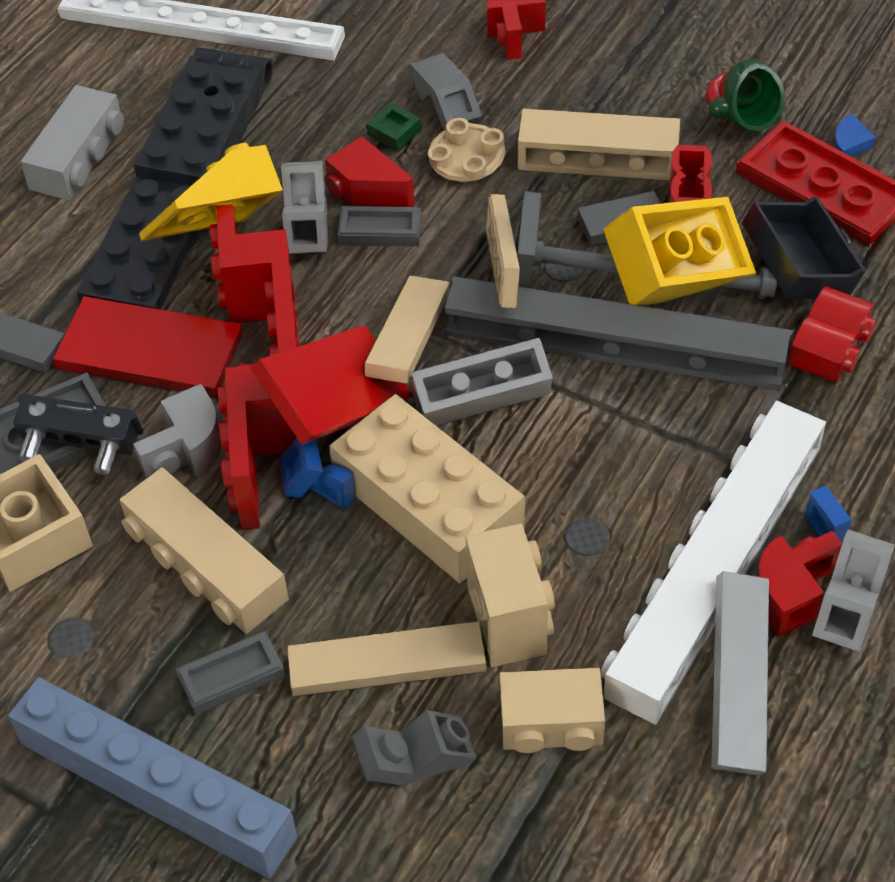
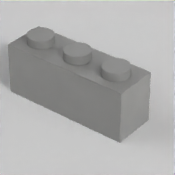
M79 85L74 86L20 161L29 190L71 201L79 187L86 183L88 174L97 161L103 158L106 148L114 136L118 135L122 130L124 116L120 111L116 94Z
M539 337L411 372V391L417 411L436 426L548 395L553 377Z

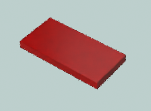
M784 120L737 162L736 173L788 202H806L812 197L818 196L837 227L844 229L847 235L868 247L895 221L894 179Z
M84 296L53 361L56 369L83 374L87 372L89 375L182 392L202 384L209 397L217 398L218 387H222L225 380V368L230 367L244 332L242 324Z
M366 325L262 358L251 367L253 374L302 445L360 422L395 394L405 402L413 397L412 392L405 383L365 376V362L376 342Z

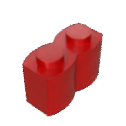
M677 145L671 158L668 189L669 203L711 199L712 185L710 175L712 155L707 146Z
M825 286L792 343L788 364L835 383L840 380L844 372L851 374L861 352L857 347L860 342H869L877 324V319L871 317L874 304Z

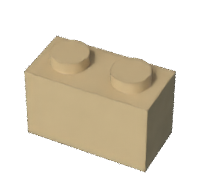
M600 668L500 672L503 750L515 749L521 753H534L543 748L566 747L570 750L582 751L595 745H603L605 714Z

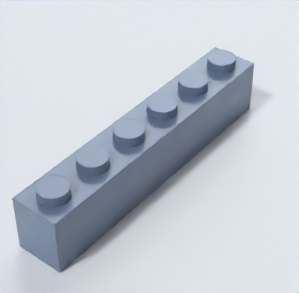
M40 677L36 679L8 715L20 743L25 747L268 879L271 878L298 837L291 809Z

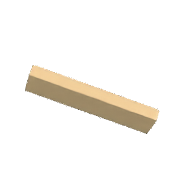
M490 194V197H488L486 234L498 302L501 304V307L516 308L520 267L505 195Z
M409 276L365 362V376L400 383L409 382L411 372L414 371L449 296L450 282Z
M479 621L288 646L293 696L486 672V660Z

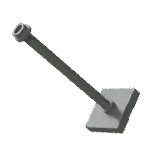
M524 192L515 245L520 267L518 287L529 288L533 266L541 267V263L618 273L612 255L544 246V241H538L537 231L541 193ZM761 268L759 275L755 274L719 287L756 291V298L764 300L765 297H774L777 281L768 268Z

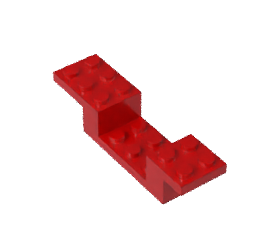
M233 204L216 206L217 223L210 224L212 249H218L219 253L211 255L214 280H222V283H217L219 307L228 309L230 322L240 324L268 321L270 339H277V341L272 342L270 356L299 347L295 287L286 229L238 234ZM253 365L225 368L226 386L218 387L220 413L226 414L224 415V422L220 423L222 449L226 450V459L221 460L224 487H227L230 513H239L242 531L260 529L256 456L284 453L296 439L295 434L251 370Z

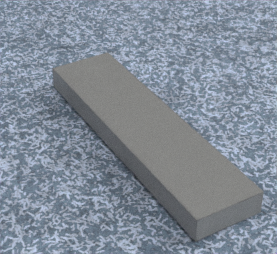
M722 571L716 577L711 769L752 775H761L766 772L769 579L726 571Z

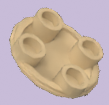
M464 118L450 120L446 124V130L442 131L432 141L428 150L429 163L435 172L448 180L459 182L480 180L492 174L502 164L506 154L504 136L501 130L489 128L485 125L472 124Z

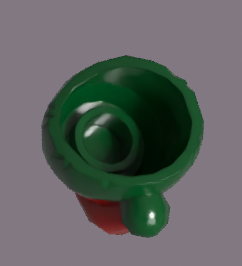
M750 59L737 63L730 71L722 73L711 81L707 86L705 99L709 105V113L714 118L722 119L727 115L733 124L743 130L758 132L771 127L776 122L784 108L786 95L777 73L767 64Z

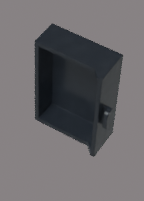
M814 196L806 202H753L742 221L743 227L787 299L817 298L825 286L851 295L866 272V269L851 248V240L844 229L837 227L818 196Z

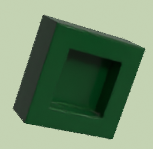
M390 102L366 123L367 135L398 151L421 130V118Z

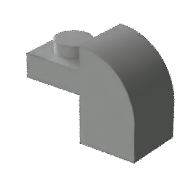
M323 161L282 163L281 172L284 197L282 218L283 230L286 229L289 253L326 252L328 246V218Z
M199 384L161 401L168 429L133 443L139 466L145 479L161 467L170 474H173L178 469L187 465L190 466L195 477L207 471L217 460L222 445L216 410L202 384Z
M847 530L812 636L860 652L895 544Z

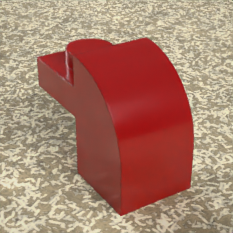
M487 0V37L496 36L497 44L504 45L507 60L522 59V34L545 31L546 0Z
M833 531L818 538H805L793 549H791L781 535L773 540L764 550L760 559L757 577L769 579L768 625L777 637L818 618L825 592L816 580L834 572L842 547L841 541Z

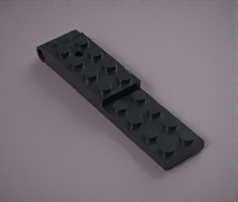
M200 46L195 49L193 55H190L134 163L136 178L76 292L79 303H81L85 296L161 310L198 230L144 241L141 240L139 233L207 172L206 168L210 164L220 161L225 156L226 149L240 144L265 89L270 85L273 74L271 58Z

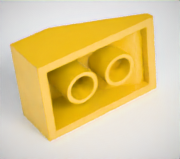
M240 143L226 149L225 156L220 161L210 164L206 168L207 172L139 233L141 240L210 228V224L217 223L216 206L233 204L236 223L246 221L282 191L266 145L249 147L247 143Z
M728 197L631 207L603 229L628 302L631 305L642 306L663 303L756 274Z

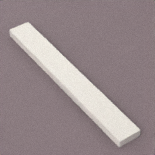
M62 0L57 8L61 19L333 61L345 38L344 27L170 0Z

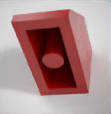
M360 137L325 159L327 173L325 183L329 192L335 198H341L349 206L415 207L413 178L365 138Z

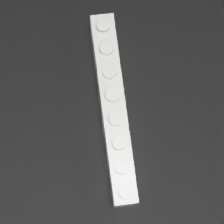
M777 400L767 416L760 414L757 417L750 433L752 440L747 447L740 445L730 465L732 472L727 479L720 477L715 484L710 497L712 504L707 512L700 510L695 516L689 531L691 538L686 546L679 543L673 551L668 563L670 571L664 580L657 578L653 583L646 599L648 607L643 615L634 614L628 623L623 637L626 641L619 652L612 650L607 656L600 673L601 677L605 678L603 699L655 725L658 723L715 626L717 575L722 571L744 575L747 573L820 450L826 421Z

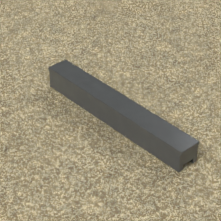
M454 276L451 280V290L445 306V314H448L446 336L506 346L540 337L544 352L774 390L781 389L785 363L788 360L793 330L524 287H518L516 308L501 307V304L498 302L495 283Z

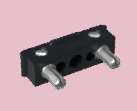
M29 394L17 397L19 407L13 424L21 438L25 439L19 455L20 460L23 462L36 456L41 442L99 450L94 471L98 474L106 475L109 474L115 453L132 456L134 450L133 443H136L138 435H142L144 432L134 410Z

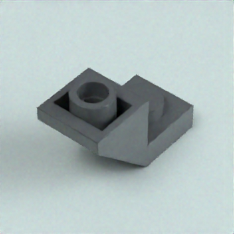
M444 53L408 65L420 100L424 101L432 98L443 131L446 130V124L454 118H464L471 122L482 117L469 79Z
M430 710L424 711L401 732L364 725L352 736L365 778L368 781L406 785L470 765L477 759L469 739V730L463 723L461 716Z

